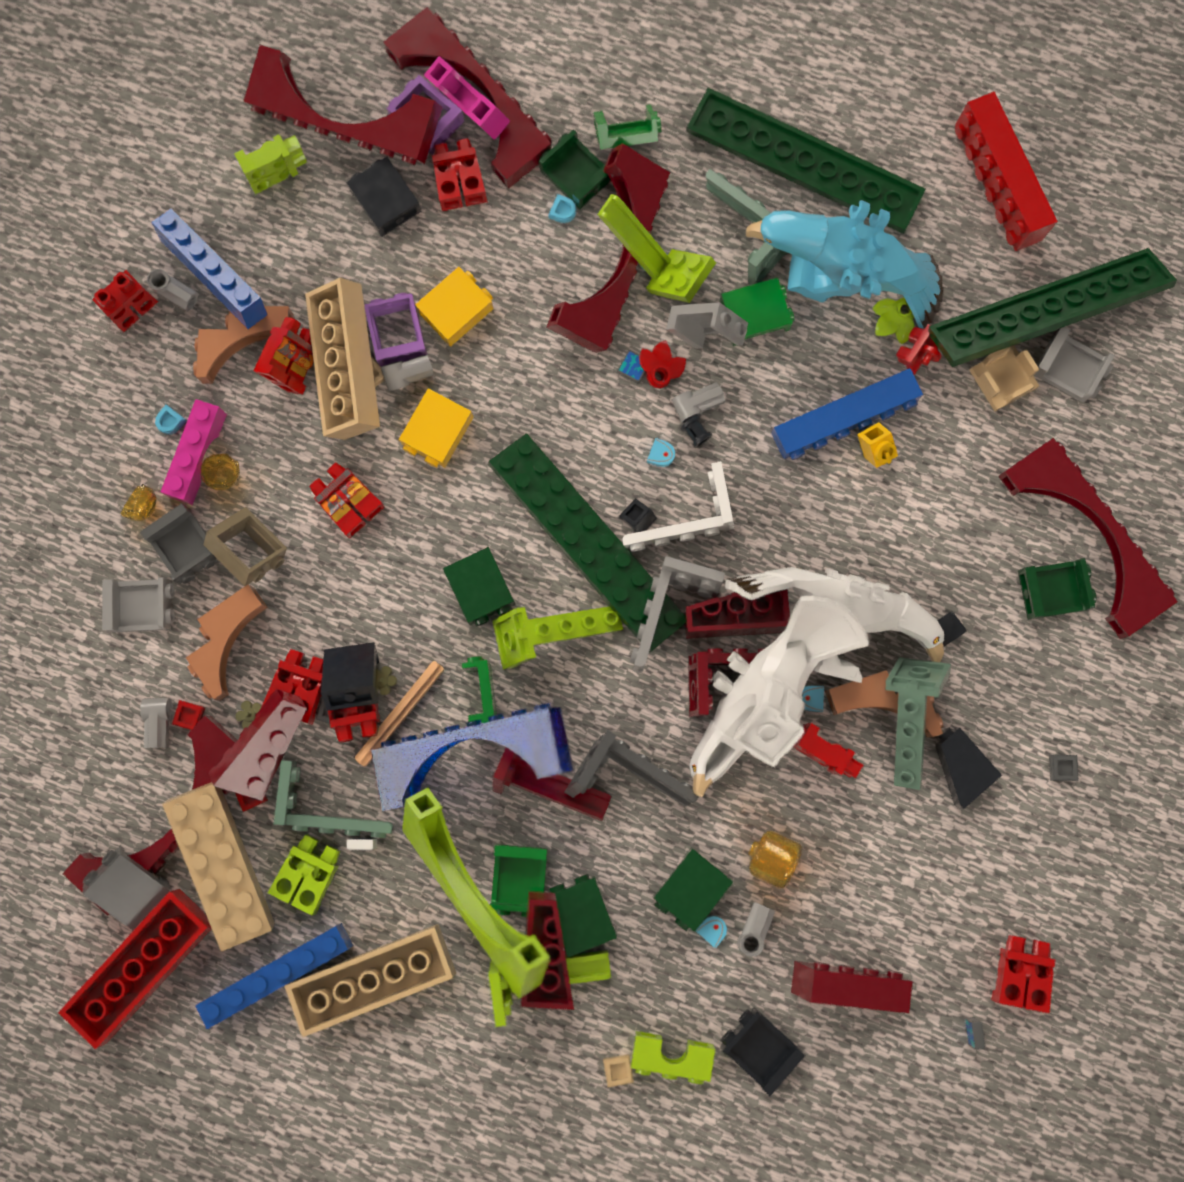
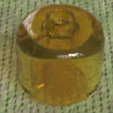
M773 830L766 831L759 842H753L748 855L752 856L749 864L750 874L776 888L784 889L790 882L803 851L802 845Z

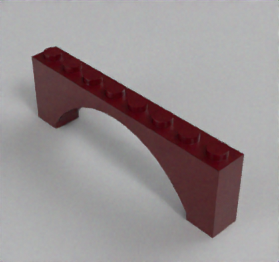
M426 7L383 41L386 54L401 71L406 67H431L440 56L457 73L476 84L489 98L491 103L510 120L509 124L500 133L497 155L491 161L493 173L508 189L539 165L540 157L547 149H552L550 136L545 131L541 132L536 127L537 124L531 115L523 113L518 101L514 97L510 98L505 93L506 90L499 80L494 81L487 67L475 60V56L470 48L461 45L457 34L452 29L448 30L444 26V22L438 13L435 12L433 14Z
M259 45L243 100L244 103L251 106L252 112L265 116L266 112L273 114V119L286 123L287 119L294 121L293 125L301 129L307 130L308 126L315 128L314 132L329 137V133L336 135L337 140L350 144L351 140L358 142V147L368 151H372V148L379 149L381 155L389 158H394V155L402 157L401 161L413 166L416 165V162L425 165L443 108L435 100L412 94L411 100L401 108L378 120L357 124L332 121L319 115L303 97L290 67L292 58L282 51Z
M621 144L611 149L603 172L609 175L618 197L651 234L653 230L652 222L661 207V197L669 185L667 181L670 172L625 144ZM624 245L615 271L604 286L581 302L569 304L565 301L554 305L546 328L595 353L606 351L611 346L614 328L621 319L620 312L622 306L629 297L628 289L637 275L636 267L638 261Z
M1054 438L1050 439L998 476L1012 496L1017 493H1033L1061 500L1081 511L1099 529L1111 551L1116 576L1114 601L1110 615L1105 620L1120 639L1131 636L1178 602L1174 597L1175 593L1172 588L1164 584L1159 577L1156 567L1148 563L1143 556L1141 547L1132 542L1127 535L1128 532L1125 526L1116 521L1109 505L1101 501L1097 495L1096 488L1085 480L1081 474L1080 467L1069 459L1064 446L1060 442H1057Z
M205 715L187 734L192 739L195 759L192 790L212 782L209 776L210 770L219 764L223 759V754L229 747L232 748L237 741L212 716ZM222 789L225 795L230 792L229 790ZM171 828L151 846L127 856L151 874H156L165 866L166 862L164 859L170 852L174 854L180 848ZM90 852L79 854L62 874L83 893L84 878L91 870L96 871L102 865L101 861L104 857H94ZM95 904V905H96L101 911H103L107 916H108V915H111V914H109L108 912H106L104 909H102L101 907H99L97 904Z

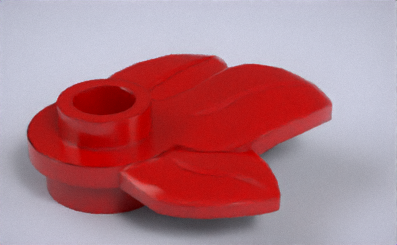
M666 340L655 345L652 352L643 348L639 355L640 365L647 373V381L656 389L664 388L671 379L680 377L686 366V358H672V353ZM656 372L661 375L660 381L655 378Z

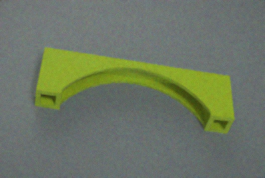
M426 788L405 799L403 833L518 999L541 985L550 957L534 935L528 937L512 928L496 913L481 894L455 848L442 813V806L430 789Z

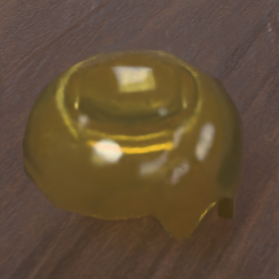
M226 453L212 454L204 459L200 467L201 479L208 487L214 490H227L234 486L239 479V463Z
M144 484L137 486L120 514L137 522L150 517L155 511L157 502L154 490Z

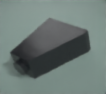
M949 727L943 731V734L938 736L940 741L935 744L953 803L957 809H965L997 781L1002 774L960 727L953 729Z

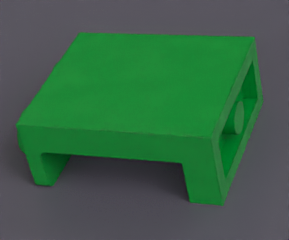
M650 104L646 105V119L607 125L603 111L593 112L595 134L600 150L615 148L621 144L630 146L658 142V133H662L661 119L658 117L657 111H653Z
M778 277L721 293L719 302L748 322L745 339L784 329L785 332L790 331L795 320L792 308H788L785 301L787 299L785 286L780 285Z
M482 656L467 658V663H461L462 669L466 673L478 671L483 713L468 715L469 726L476 728L498 725L491 664L488 660H484Z
M495 845L490 906L498 915H511V911L521 912L522 917H527L528 893L544 892L548 848Z

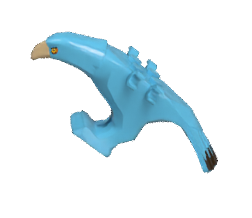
M861 200L859 201V207L855 205L850 206V218L845 216L825 217V215L795 211H774L765 216L762 221L747 227V237L761 239L779 250L792 254L788 280V290L800 293L802 296L822 303L833 296H852L858 292L867 299L871 298V293L878 296L881 291L901 294L906 299L918 327L923 329L933 322L935 314L939 311L944 290L939 265L936 264L933 255L915 253L905 248L894 236L884 232V228L890 219V212L880 209L879 215L872 213L869 218L870 226L864 224V220L870 211V204Z

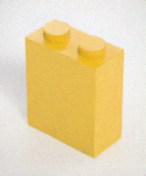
M460 267L456 268L415 304L418 313L450 347L494 309L492 295L485 288L480 289L475 284L477 282L475 277L468 270L464 272Z
M428 388L399 438L400 443L403 445L402 449L412 456H416L417 453L425 457L424 461L435 468L438 465L445 468L474 418L472 411Z

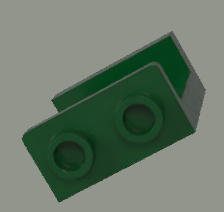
M574 129L569 134H563L559 138L557 145L551 150L547 149L539 160L540 171L567 198L573 200L579 210L611 182L609 175L603 172L605 165L578 139V133Z
M489 547L443 568L470 626L473 624L476 627L490 621L488 617L496 613L502 616L513 610L511 606L516 603Z
M1085 558L1046 566H1029L1018 570L1028 620L1087 611L1095 608L1097 596L1095 590L1091 587V568L1089 564H1086Z
M690 848L658 892H655L653 895V899L656 900L654 906L665 915L668 911L677 917L674 922L683 930L687 931L690 928L695 932L733 884V881L693 848Z
M588 874L575 878V884L565 887L564 883L549 888L550 892L555 893L562 938L567 957L617 938L595 876L590 878Z

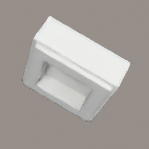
M375 838L347 839L348 850H374L377 848V839Z

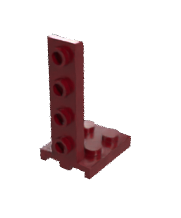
M710 648L708 652H696V654L688 656L689 717L709 715V710H712L713 698L712 694H709L708 684L712 683V669L708 668V665H729L731 662L727 659L732 653H723L722 648ZM747 648L733 649L734 652L742 656L749 664L758 654L748 653ZM765 648L758 649V653H760Z
M513 729L493 775L492 791L502 795L505 786L510 787L512 785L603 821L612 796L592 787L590 789L587 788L583 794L579 793L573 798L566 794L565 790L572 779L522 760L526 742L522 741L523 732Z

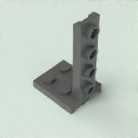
M609 730L604 735H601L598 741L593 743L565 790V793L572 798L579 793L583 794L596 781L598 776L594 773L597 772L600 766L603 767L608 758H611L683 806H688L699 798V796L694 794L693 787L690 784L679 782L673 778V774L670 771L653 765L647 756L636 754L630 750L627 743L615 740L617 735Z

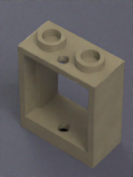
M247 507L209 529L203 544L244 586L251 582L256 583L260 581L269 570L278 569L285 561L284 556L287 547ZM242 531H245L269 555L250 569L224 544Z

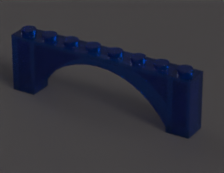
M550 703L534 706L535 711L527 713V709L511 711L512 717L505 718L504 714L488 717L489 722L483 724L481 719L466 722V728L460 729V725L445 727V733L439 734L438 730L424 732L423 738L417 739V735L401 738L402 743L396 744V740L382 742L381 748L371 750L382 811L405 807V799L419 793L423 781L435 762L449 749L469 739L492 741L510 749L536 771L537 779L574 771L561 707L551 708Z

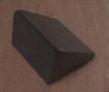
M636 498L619 515L636 533L646 531L657 520L654 512Z
M953 611L946 613L937 620L944 631L943 647L967 632Z

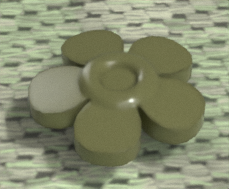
M388 666L382 667L381 670L376 669L377 691L380 690L381 695H388L391 692L390 686H395L397 683L396 676L391 675L392 669Z
M244 701L241 704L243 711L236 713V720L243 721L242 727L248 728L256 718L255 715L262 705L260 703L252 705L250 701Z

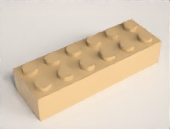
M338 278L306 293L305 296L323 436L346 440L380 427L362 285Z
M211 782L166 800L162 804L221 952L272 931L275 924L222 789L213 786Z
M436 924L296 979L285 985V989L303 1038L452 979L456 975V971L440 926Z

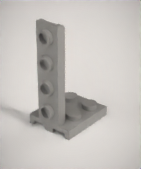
M665 556L660 577L654 576L650 591L655 592L653 601L647 600L644 615L648 616L646 625L641 623L637 638L641 639L640 647H634L630 662L634 663L633 672L641 673L644 670L668 584L673 585V588L680 591H695L704 598L717 597L725 577L724 572Z

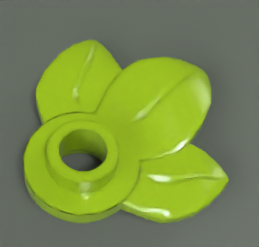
M904 297L898 300L885 298L878 301L872 308L880 316L876 323L875 335L888 336L895 333L899 343L904 344L909 340V333L915 327L914 315ZM902 305L908 306V314H903L900 311Z

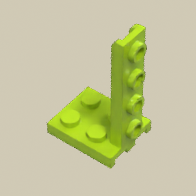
M611 194L597 214L651 276L652 279L646 289L652 295L690 303L716 264L711 256L671 249L667 255L617 195Z
M610 606L528 619L525 607H520L492 621L503 670L514 668L536 658L534 649L536 645L623 630L621 619Z
M608 950L580 953L570 957L566 955L570 984L611 978ZM491 960L488 976L495 1027L507 1025V1017L512 1015V992L514 991Z

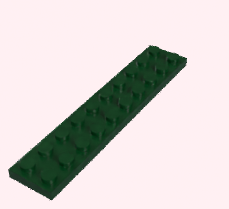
M709 87L705 91L686 128V132L849 209L851 205L859 207V201H865L870 204L868 218H870L872 213L879 215L880 209L890 212V219L886 226L902 234L906 231L926 190L924 187Z
M1149 248L936 323L929 326L928 332L949 364L955 367L1173 288L1177 279Z
M527 433L489 460L488 466L637 638L640 624L646 625L648 616L644 615L647 600L653 601L655 592L650 591L653 578L630 551L624 547L623 543ZM667 594L664 597L649 653L685 624V615Z

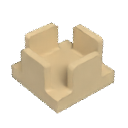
M1015 345L988 355L981 363L969 370L994 411L1003 408L1039 387L1034 378V374L1039 371L1038 366L1027 349L1019 353Z

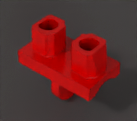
M929 324L925 329L913 327L908 338L914 346L912 349L901 346L896 353L897 360L906 365L907 369L910 368L913 375L917 373L922 364L928 366L930 361L939 362L942 358L941 353L938 351L939 348L928 332V328L931 326Z

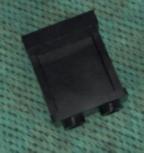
M388 157L376 160L368 169L354 174L346 182L350 192L356 197L381 237L422 212L418 200Z
M375 642L324 649L321 695L327 711L379 703V695L376 688V664L379 663V656Z
M754 1007L751 1011L747 1009L738 1019L740 1024L734 1031L729 1029L720 1040L723 1044L720 1048L725 1055H728L771 1097L802 1061L805 1054Z

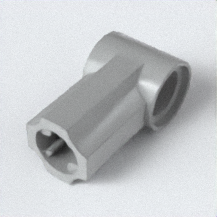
M154 269L148 274L147 283L158 296L166 298L187 312L193 309L199 296L196 291L169 276L162 269ZM166 280L162 287H157L159 281Z
M428 355L419 356L405 362H394L381 367L388 391L406 387L411 382L434 375Z
M715 382L694 392H683L674 397L672 402L681 422L685 423L690 418L696 415L701 416L703 412L725 403V398L721 387Z
M144 698L141 701L140 714L144 721V748H169V721L173 716V711H170V708H173L171 698Z
M753 902L743 931L737 940L740 952L750 957L758 956L762 952L765 937L775 914L774 910ZM752 936L756 940V947L752 951H746L744 941Z

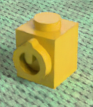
M879 422L857 434L865 459L876 468L887 463L890 464L892 459L898 457L892 433Z

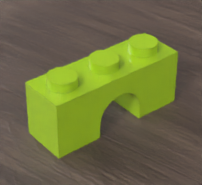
M635 1031L631 1068L636 1069V1073L641 1075H651V1072L661 1073L663 1078L670 1080L684 1077L688 1078V1082L694 1084H703L704 1081L711 1082L715 1055L713 1044L687 1040L685 1053L677 1059H670L661 1051L662 1035Z

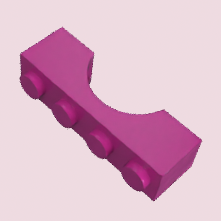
M440 56L424 74L433 85L494 140L509 124L510 120L493 103L473 88Z
M195 399L160 491L162 494L193 506L201 485L200 473L204 455L211 442L219 437L227 416L219 406Z

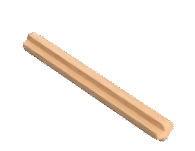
M433 661L379 726L378 735L370 737L356 754L355 760L365 767L370 763L441 676L444 668L439 663Z

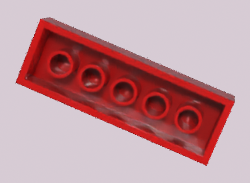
M995 91L968 101L955 124V133L958 139H962L965 145V154L969 160H972L975 166L977 179L984 184L987 200L993 203L996 209V219L1000 224H1003L1006 230L1007 242L1009 245H1013L1015 251L1041 242L1058 221Z
M181 889L169 891L58 1013L95 1050L107 1044L212 930L206 913Z

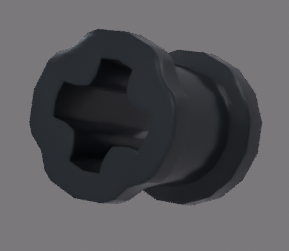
M699 415L686 421L680 428L694 442V448L701 446L713 435L711 432H707L701 424Z

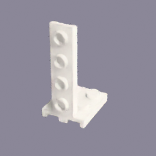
M722 462L711 463L713 471L708 472L712 492L717 491L718 495L713 496L716 517L627 534L622 539L624 547L630 548L634 552L644 550L645 545L655 543L656 547L670 544V540L680 538V541L684 542L695 539L694 535L705 534L706 537L720 534L719 530L724 529L728 531L735 529Z

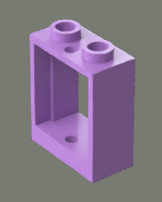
M418 75L415 80L407 83L404 91L398 97L390 101L387 111L388 114H391L410 101L412 94L419 95L422 91L440 104L447 113L437 124L429 153L433 155L434 146L444 143L461 126L464 118L460 108L422 76Z
M399 293L390 299L378 298L371 300L369 304H364L376 360L380 367L428 355L412 293ZM410 309L417 341L382 349L375 317Z

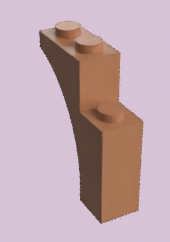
M264 306L268 315L249 329L230 311L225 317L227 329H199L198 338H195L194 343L197 361L193 364V372L196 378L203 384H213L219 370L232 355L252 343L269 339L272 335L270 334L272 327L280 328L285 317L294 318V314L289 306Z
M249 584L197 619L201 624L200 632L207 640H211L186 657L190 664L187 667L195 678H200L204 684L201 688L209 699L213 698L214 700L221 701L229 695L226 682V667L231 648L243 628L254 617L268 608L256 589Z
M887 670L862 678V683L853 681L826 690L825 693L833 715L859 708L883 709L898 714L899 693L895 694V691L885 690L886 679L889 676ZM927 696L925 735L927 738L943 734L941 728L944 727L939 713H935L932 705L934 697Z

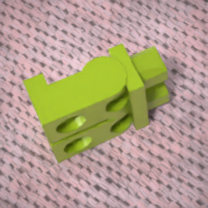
M278 134L273 137L274 141L265 142L260 149L245 155L243 149L234 153L255 195L287 179L290 174L292 177L298 175L299 173L296 168L308 163L295 135L282 140Z
M307 834L298 845L292 847L289 852L290 854L267 893L286 903H292V906L310 915H315L339 867L336 863L340 850L327 845L320 857L313 853L319 840Z

